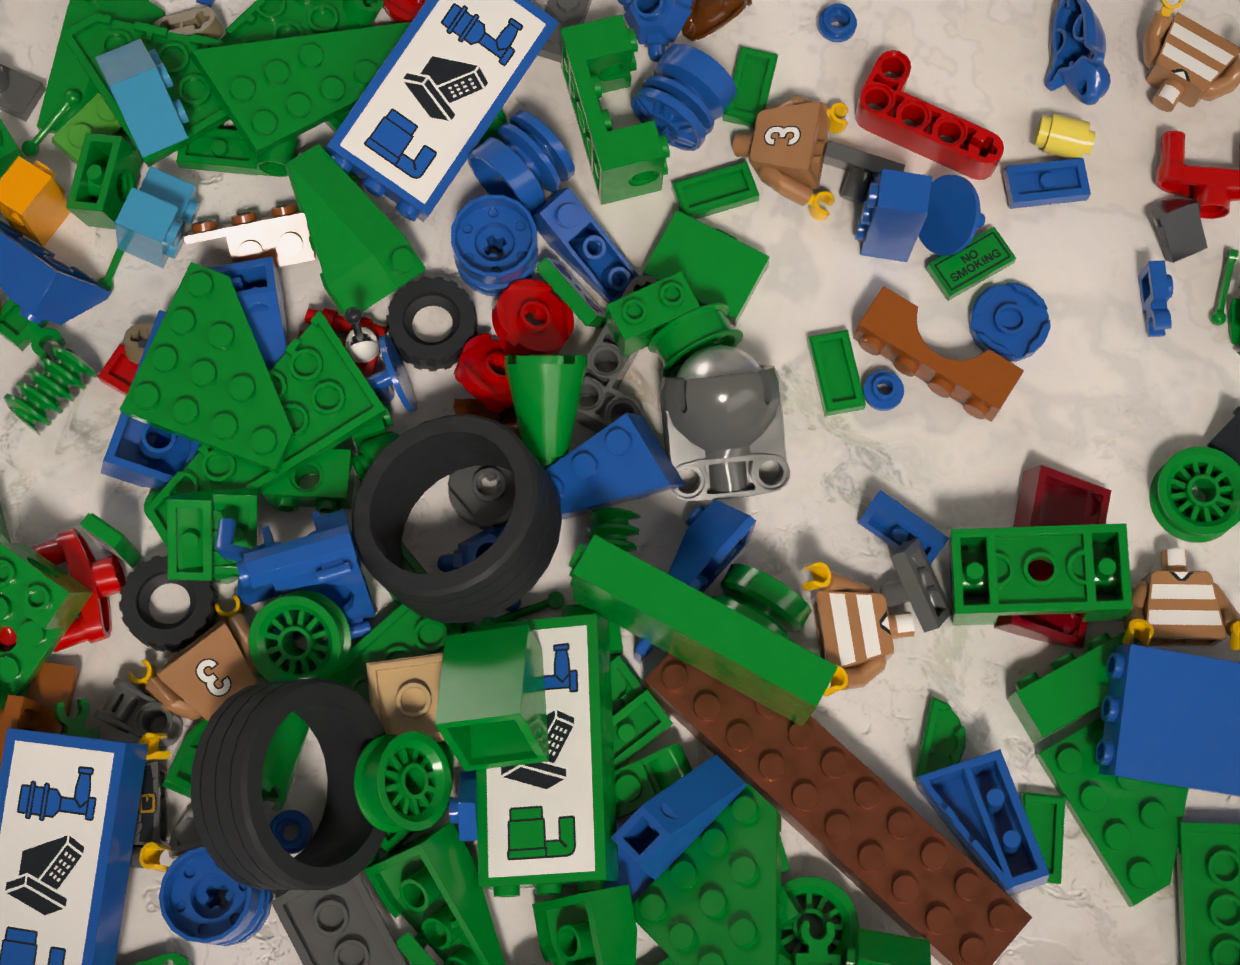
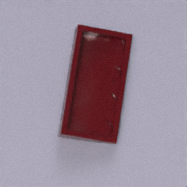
M1043 465L1025 470L1023 472L1013 527L1106 524L1112 490ZM1034 560L1028 565V573L1034 580L1046 581L1052 577V567L1045 560ZM1080 613L998 616L994 628L1042 642L1081 649L1084 647L1088 622H1081Z

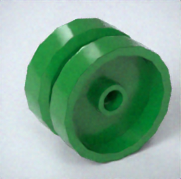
M740 563L731 564L720 583L725 596H712L718 602L790 641L792 640L787 632H800L812 612L808 603L784 583L760 570Z

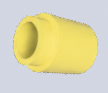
M1052 114L1051 117L1042 115L1037 127L1034 146L1042 148L1044 153L1077 159L1081 158L1083 154L1090 155L1096 132L1090 130V122L1058 114Z

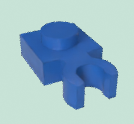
M1165 260L1148 261L1138 275L1142 311L1147 313L1146 329L1148 337H1161L1166 335L1165 329L1172 328L1171 314L1167 308V301L1173 295V279L1170 274L1166 273Z
M460 770L458 797L449 798L450 824L458 823L459 841L477 840L476 770L466 772L465 770Z

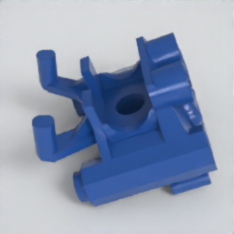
M344 509L325 515H320L318 511L312 512L316 530L305 537L284 543L274 542L269 526L262 527L264 543L252 549L233 544L237 524L235 520L230 518L219 520L215 548L223 558L237 561L239 578L236 595L241 603L252 605L294 591H314L330 598L340 607L349 623L351 639L367 635L371 632L369 621L364 622V620L377 616L366 578L360 570V558L353 542L352 531ZM310 615L309 621H312V619L314 618L313 615ZM320 623L318 627L320 630L324 629V627ZM294 631V641L305 638L301 632Z

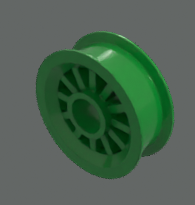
M713 303L685 313L665 325L650 339L647 347L650 352L658 353L664 365L661 371L662 376L677 374L683 363L691 355L703 348L715 345L736 347L741 342L743 333L741 330L733 329L727 318L729 313L727 304Z
M1191 447L1176 453L1157 471L1150 485L1149 502L1155 519L1169 534L1186 542L1204 543L1221 537L1240 521V466L1227 454L1209 447ZM1192 487L1200 489L1205 494L1206 502H1200L1193 496ZM1174 503H1179L1180 507L1177 508ZM1183 511L1188 513L1187 517L1184 514H1182Z
M308 590L290 592L269 602L257 613L249 631V652L255 667L269 682L309 678L329 679L342 668L348 658L351 648L350 626L340 607L325 595ZM310 615H313V616H314V618L312 619V621H309V620H310ZM320 623L324 627V629L320 630L318 627ZM294 631H299L305 636L307 640L306 650L299 648L295 644L293 639ZM327 636L328 641L322 640V637ZM273 640H277L278 644L273 645ZM277 651L281 652V657L278 656ZM288 660H291L290 666L286 664Z
M412 731L399 735H381L369 742L358 758L354 773L355 797L367 821L381 831L389 833L404 830L421 831L433 826L445 812L451 795L452 781L448 760L438 743L424 733Z
M800 877L783 884L800 914L813 916L818 921L820 930L815 939L820 940L824 937L825 922H828L829 918L837 914L840 924H834L835 931H840L838 940L834 938L830 945L834 949L828 954H841V965H843L846 946L854 947L859 928L857 911L849 896L836 884L818 877ZM804 895V909L801 907L796 896ZM812 895L820 897L815 909L812 908ZM826 902H828L833 907V910L823 914L821 911ZM799 919L781 930L790 931V935L781 940L779 965H794V953H799L802 946H805V953H807V946L801 941L797 928ZM794 940L796 943L791 953H789L783 946Z

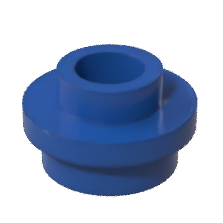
M833 4L821 12L818 20L819 32L825 39L831 42L847 41L854 35L857 27L856 16L844 4ZM838 22L842 24L843 28H836L831 23Z
M885 370L876 371L868 376L864 383V399L868 405L876 410L888 411L894 409L900 404L904 396V385L896 374ZM886 384L890 387L891 393L883 395L878 391L877 386Z
M297 810L283 811L277 814L270 823L272 833L282 848L289 854H297L303 851L313 837L311 821L305 814ZM289 825H297L299 828L298 837L291 841L286 840L284 837L285 828Z

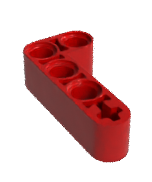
M896 50L882 53L861 91L855 111L857 124L872 134L971 179L985 180L991 177L1003 155L1004 145L1001 138L994 132L905 93L904 89L911 71L909 58L904 53ZM884 73H893L898 78H889ZM868 104H877L882 110H873L868 107ZM903 120H912L918 126H908ZM939 136H947L954 141V143H946L939 138ZM963 145L967 146L966 150L962 149Z

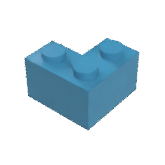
M138 39L95 57L142 157L188 139L182 124L189 122V119L180 100L172 101L168 94L167 88L172 87L173 83L155 49L147 51L142 40Z
M150 166L140 189L131 188L115 221L118 249L164 268L168 257L175 259L180 251L184 237L180 235L185 222L192 224L199 210L200 202L196 201V186Z

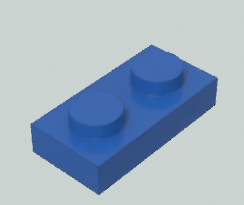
M1084 158L1006 166L1003 171L1010 209L1087 201L1091 195Z
M881 490L858 521V524L895 550L903 542L919 538L930 564H932L949 540V537Z

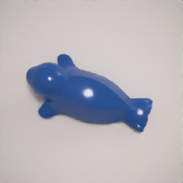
M1059 0L1052 27L1054 60L1045 80V86L1050 91H1054L1066 85L1083 104L1094 105L1107 93L1111 83L1110 74L1104 65L1106 54L1105 33L1099 18L1087 0Z

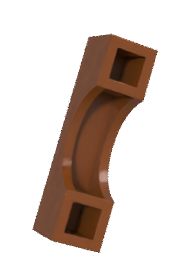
M883 286L859 322L853 339L857 340L859 346L867 353L875 356L880 354L893 362V366L900 373L909 377L916 376L928 383V387L935 394L943 398L951 397L961 403L964 410L971 416L978 419L985 418L992 422L1024 370L990 349L977 357L967 360H953L940 356L925 344L917 326L918 306Z

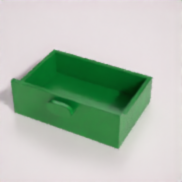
M676 210L643 270V276L648 275L660 281L682 271L700 307L713 303L727 304L729 307L727 318L731 325L736 326L769 266L770 256L738 241L735 237L722 230L714 229Z

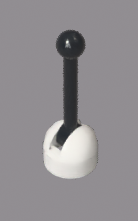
M350 307L345 311L344 318L351 324L353 330L346 337L345 348L353 361L367 363L372 361L379 352L378 339L371 330L360 326V310Z

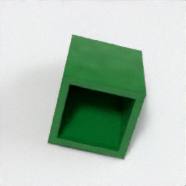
M529 624L509 625L505 628L467 631L462 634L445 636L435 726L465 772L549 761L542 648Z

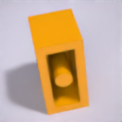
M18 156L0 179V211L11 227L44 247L71 213L66 208L67 200L64 197L66 191L54 181L56 175L46 165L39 161L31 164Z

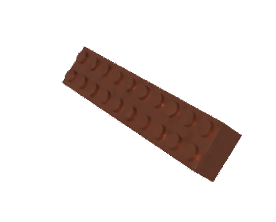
M668 654L644 679L643 688L648 689L654 699L714 755L717 754L744 782H747L774 806L784 820L911 937L930 940L931 955L940 964L993 965L1033 918L812 716L801 726L671 654Z

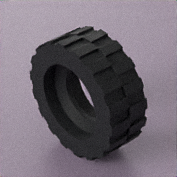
M442 277L420 278L421 280L407 283L405 288L399 289L396 292L393 302L390 301L388 306L389 315H386L389 337L405 363H410L419 370L429 369V372L443 368L447 370L458 362L465 344L478 335L475 306L473 301L469 300V294L464 288L460 289L457 283L446 281ZM428 306H438L445 309L453 321L449 335L438 342L421 340L416 336L412 328L413 319L417 312Z
M168 554L165 557L158 555L151 557L152 560L141 562L137 565L138 568L133 573L130 572L126 577L127 581L120 591L122 596L121 601H119V610L123 614V617H121L123 623L141 643L147 647L151 646L160 652H164V650H169L171 653L180 652V649H184L215 625L217 613L215 605L219 597L212 581L168 580ZM164 584H178L184 587L190 596L189 611L184 618L176 623L164 624L156 621L149 611V599L152 593Z

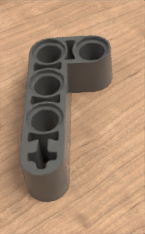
M648 275L638 276L629 283L622 297L658 282V280ZM607 325L604 326L588 354V366L581 396H593L597 403L586 408L579 405L575 420L596 433L613 423L612 418L619 413L642 416L638 402L617 390L639 351L623 358ZM602 361H609L616 366V369L610 373H603L597 370L595 366Z

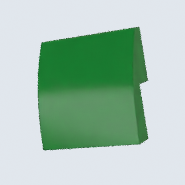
M258 489L210 490L167 497L168 580L212 581L213 574L239 575L236 565L237 561L223 558L215 548L218 524L222 518L235 520L237 524L233 544L251 549L258 546Z
M619 655L610 660L615 769L673 724L648 689L643 688Z

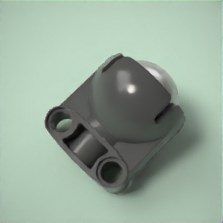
M715 345L703 348L691 355L683 363L677 374H667L662 377L659 392L665 453L678 473L685 469H692L697 473V481L691 488L671 489L676 497L690 501L720 500L766 494L781 490L786 486L790 479V468L786 456L780 377L775 366L758 365L749 354L738 348ZM770 460L778 462L779 472L774 479L769 481L760 479L759 469L763 463Z

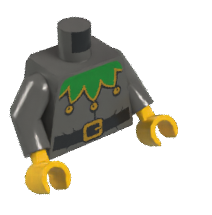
M146 733L138 743L148 745L130 868H145L160 872H167L169 866L160 865V855L165 850L171 851L172 849L168 845L167 788L162 786L167 775V767L160 762H152L153 760L168 759L171 756L170 751H159V742L161 739L167 738L166 733Z

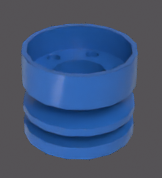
M673 44L655 65L654 76L651 75L645 79L642 88L632 97L631 108L641 123L654 120L658 134L664 133L669 145L685 151H695L701 147L706 135L713 130L714 120L720 118L736 97L737 88L725 68L711 56L686 44Z
M523 110L518 111L510 118V124L505 123L498 129L500 140L489 137L468 155V163L473 174L489 195H504L517 200L530 213L545 201L542 189L552 193L560 188V181L565 182L575 174L573 161L561 141L540 119Z
M484 195L471 200L457 213L451 226V246L460 277L472 290L486 296H500L512 283L518 280L532 279L538 265L537 228L531 213L519 201L504 195ZM495 248L498 252L503 251V255L497 257L494 253L490 254L489 250Z
M204 847L189 850L172 862L162 878L159 893L161 914L171 931L186 941L220 946H231L246 942L258 933L270 915L271 901L273 900L272 890L254 889L234 881L218 868ZM221 890L228 891L225 894V899L228 901L226 906L219 905L222 901L218 895Z

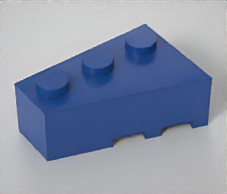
M882 169L870 182L867 200H864L862 214L857 222L855 240L862 241L860 255L900 262L908 261L928 214L932 176Z
M625 413L546 469L560 497L562 519H569L587 514L593 509L612 507L626 501L641 499L655 493L686 486L644 417Z
M1001 749L917 777L918 791L983 872L1005 893L1011 896L1046 884L1050 874Z

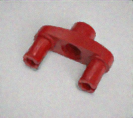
M1167 131L1161 136V164L1156 169L1157 187L1167 193L1199 201L1201 207L1199 211L1200 218L1217 219L1227 216L1230 213V201L1240 200V152L1239 170L1187 166L1185 164V133L1181 131Z
M76 528L57 534L56 539L31 547L54 565L66 562L70 576L93 592L82 608L79 617L73 621L53 652L56 653L86 641L93 644L109 638L111 635V612L108 597L120 593L121 587L126 583V578L118 559L111 555L96 561L86 540Z

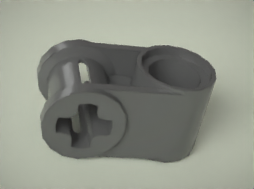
M115 678L112 683L115 688L103 709L96 710L93 715L126 734L131 733L140 739L146 733H151L150 726L155 718L166 715L167 725L160 733H166L167 738L160 740L159 747L161 748L175 744L183 732V722L180 716L173 714L170 710L168 712L161 707L163 703L118 678Z

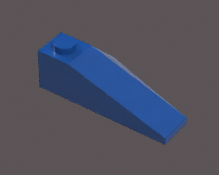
M0 220V286L6 296L21 307L19 310L20 315L37 324H42L43 320L62 325L109 298L112 292L74 266L70 268L54 259V253L24 239V235Z
M158 311L135 376L166 314L165 311ZM121 413L103 460L101 474L140 487L163 489L178 471L182 472L199 453L197 450L199 444L124 416Z
M716 499L707 508L699 505L687 518L685 524L688 526V529L668 572L672 577L702 593L706 591L748 544L756 524V520L750 515ZM640 638L635 649L634 659L641 663L656 646Z

